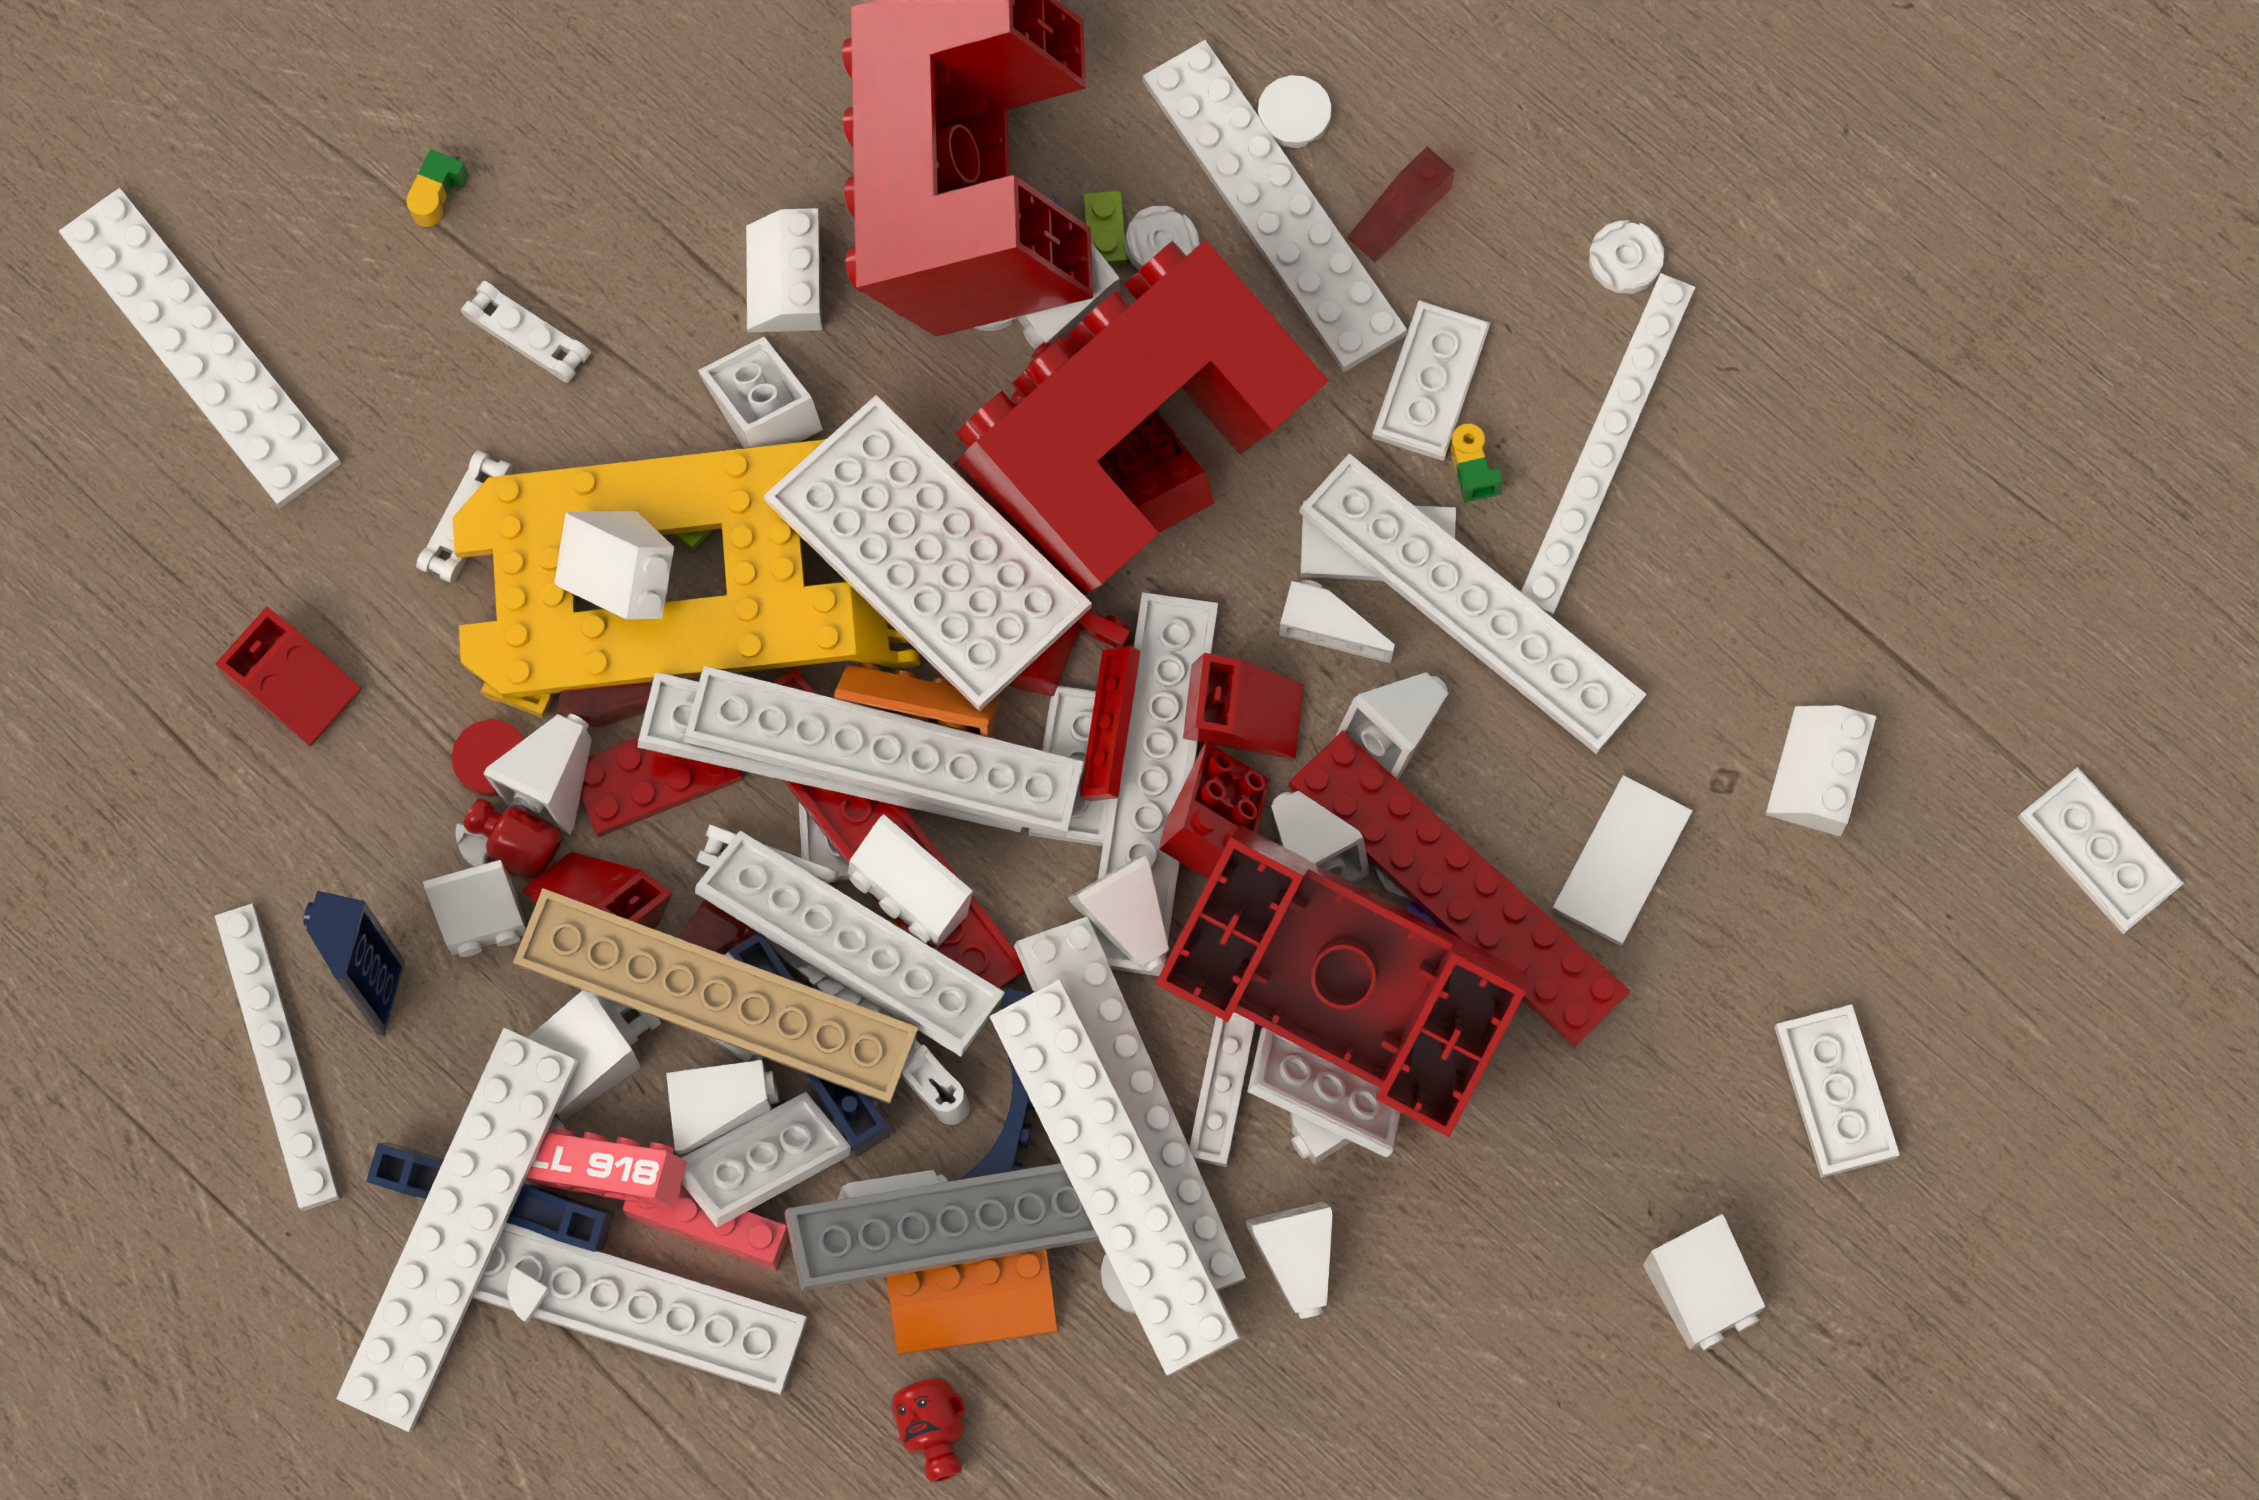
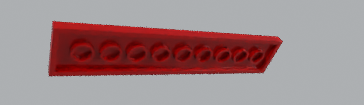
M796 667L773 682L774 684L816 694ZM783 780L848 865L868 833L884 814L959 878L905 807ZM872 895L875 901L879 904L880 901L874 895ZM972 895L967 917L935 950L1002 990L1024 975L1025 971L1016 950ZM887 915L894 925L911 935L908 930L910 926L899 917L894 919ZM928 942L926 943L928 946H930V947H932L933 949H935V948H934L932 945H930Z
M1343 730L1289 781L1288 787L1293 792L1300 791L1357 829L1363 836L1367 859L1446 932L1524 971L1526 992L1522 1001L1573 1048H1576L1629 995L1630 990Z

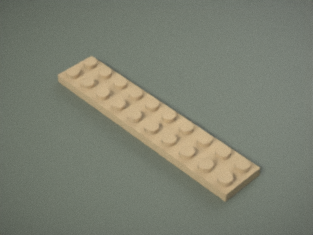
M543 888L513 961L514 965L888 1104L891 1103L918 1031V1027Z

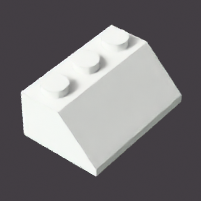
M780 209L747 225V332L823 330L822 226L819 209Z
M1839 705L1795 706L1765 815L1841 837L1849 821L1877 716Z
M883 814L850 859L848 868L849 879L861 892L867 893L869 891L880 901L879 905L887 915L894 919L899 917L910 926L908 930L912 936L925 944L928 942L937 949L967 917L973 890Z

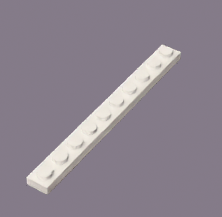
M1662 273L1658 277L1521 591L1522 594L1552 618L1695 290L1694 286Z

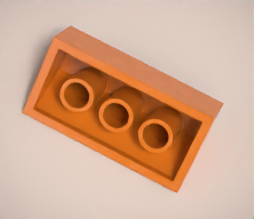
M858 663V666L847 664L834 694V698L989 738H993L1000 709L999 695L979 712L947 679L935 678L931 682L918 679L916 674L908 671L898 670L895 674L882 672L878 666L869 663Z
M1046 1249L887 1276L898 1355L1058 1332Z

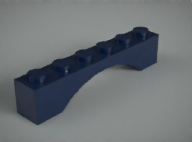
M1005 988L1000 1010L1027 997L1031 993ZM1008 1053L1007 1056L1012 1070L1013 1088L1010 1109L1003 1130L987 1155L960 1180L1022 1170L1023 1163H1018L1017 1158L1020 1147L1026 1149L1028 1147L1032 1125L1026 1124L1029 1109L1035 1110Z
M390 1142L378 1143L366 1182L426 1199L444 1159ZM523 1184L507 1222L556 1241L597 1252L604 1249L615 1211Z

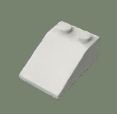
M765 337L698 370L700 377L744 449L798 443L823 430L812 397Z
M501 860L423 881L444 941L452 956L457 954L460 957L473 956L482 951L481 947L496 943L497 946L512 945L520 941V936H524L527 926L518 892Z

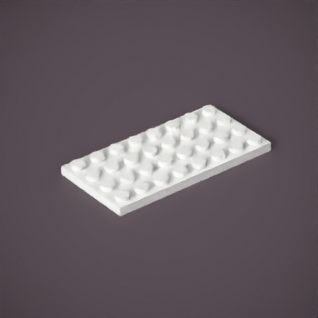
M877 395L764 495V501L979 712L1091 609L1092 603Z

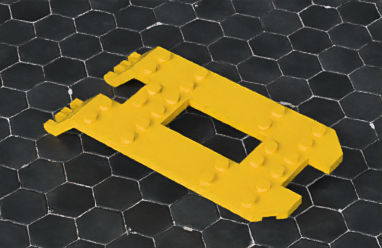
M826 439L488 477L453 516L454 551L457 558L493 554L497 621L459 625L460 660L467 670L478 676L504 699L653 682L655 672L684 679L701 677L703 666L731 673L852 660L902 669L917 667L921 664L920 653L916 649H907L899 652L891 650L890 643L909 642L897 630H894L895 628L848 582L805 586L801 536L764 501V495ZM637 511L661 535L722 529L727 595L665 602L662 619L626 620L606 609L576 612L575 595L556 586L554 583L565 512Z

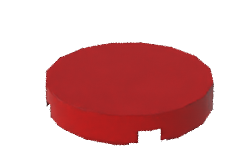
M494 719L479 721L464 729L455 741L451 755L453 770L462 785L482 796H499L483 773L489 765L523 741L524 737L517 728L509 723Z

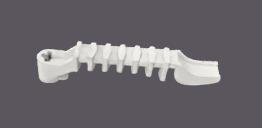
M766 937L782 961L804 982L809 980L813 989L899 1020L878 1005ZM915 1038L901 1074L903 1080L916 1092L941 1122L948 1125L961 1123L970 1112V1102L961 1084L939 1063L925 1045H921ZM938 1091H939L946 1099L948 1098V1099H950L951 1101H955V1102L952 1103L951 1105H950L948 1102H946V1101L943 1102L942 1099H941V1097H940V1095H939V1093H938Z

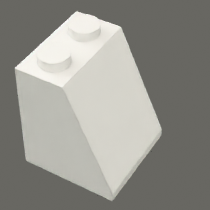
M1092 242L1093 298L1011 318L1012 321L1018 319L1025 328L1023 334L1034 349L1043 342L1046 344L1053 342L1059 336H1069L1068 333L1115 290L1120 293V278Z
M637 511L565 512L554 583L556 586L626 620L662 619L674 546Z
M583 990L528 1037L531 1040L579 1060L556 1110L562 1122L641 1068L633 1050L594 994Z
M762 1060L666 1073L674 1147L677 1156L680 1158L772 1110V1104L779 1103L777 1082L774 1079L773 1071H766Z
M1723 1214L1652 1250L1645 1260L1643 1267L1689 1350L1700 1345L1703 1351L1722 1342L1724 1340L1722 1333L1736 1327L1737 1331L1741 1332L1760 1321L1757 1315L1761 1313L1765 1305Z

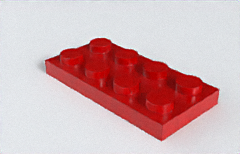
M639 737L588 757L581 798L595 833L599 838L742 781V777L737 769L638 748Z

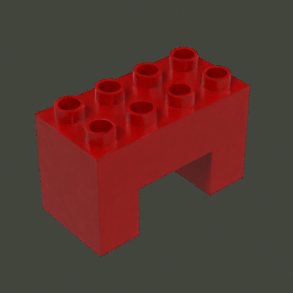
M873 0L852 6L851 38L846 39L843 43L842 58L845 69L852 79L853 106L845 110L843 126L847 140L853 148L854 176L846 180L844 195L847 207L855 218V246L848 249L845 260L848 277L855 289L867 294L893 310L897 315L903 316L936 337L1093 298L1091 227L1017 176L1010 175L1008 109L1086 89L1084 20L1058 0Z
M1206 239L1188 255L1172 240L1123 285L1136 299L1133 304L1129 305L1121 294L1115 290L1068 333L1069 337L1080 348L1075 355H1072L1064 344L1058 340L1011 383L1024 397L1017 406L1001 390L955 432L968 449L952 465L985 501L1084 596L1102 585L1159 534L1097 461L1180 387L1234 449L1241 454L1273 432L1329 382L1325 375Z
M1242 825L1230 837L1155 983L1229 1022L1233 1012L1362 1078L1378 1087L1376 1100L1447 1137L1451 1136L1526 992L1524 971Z

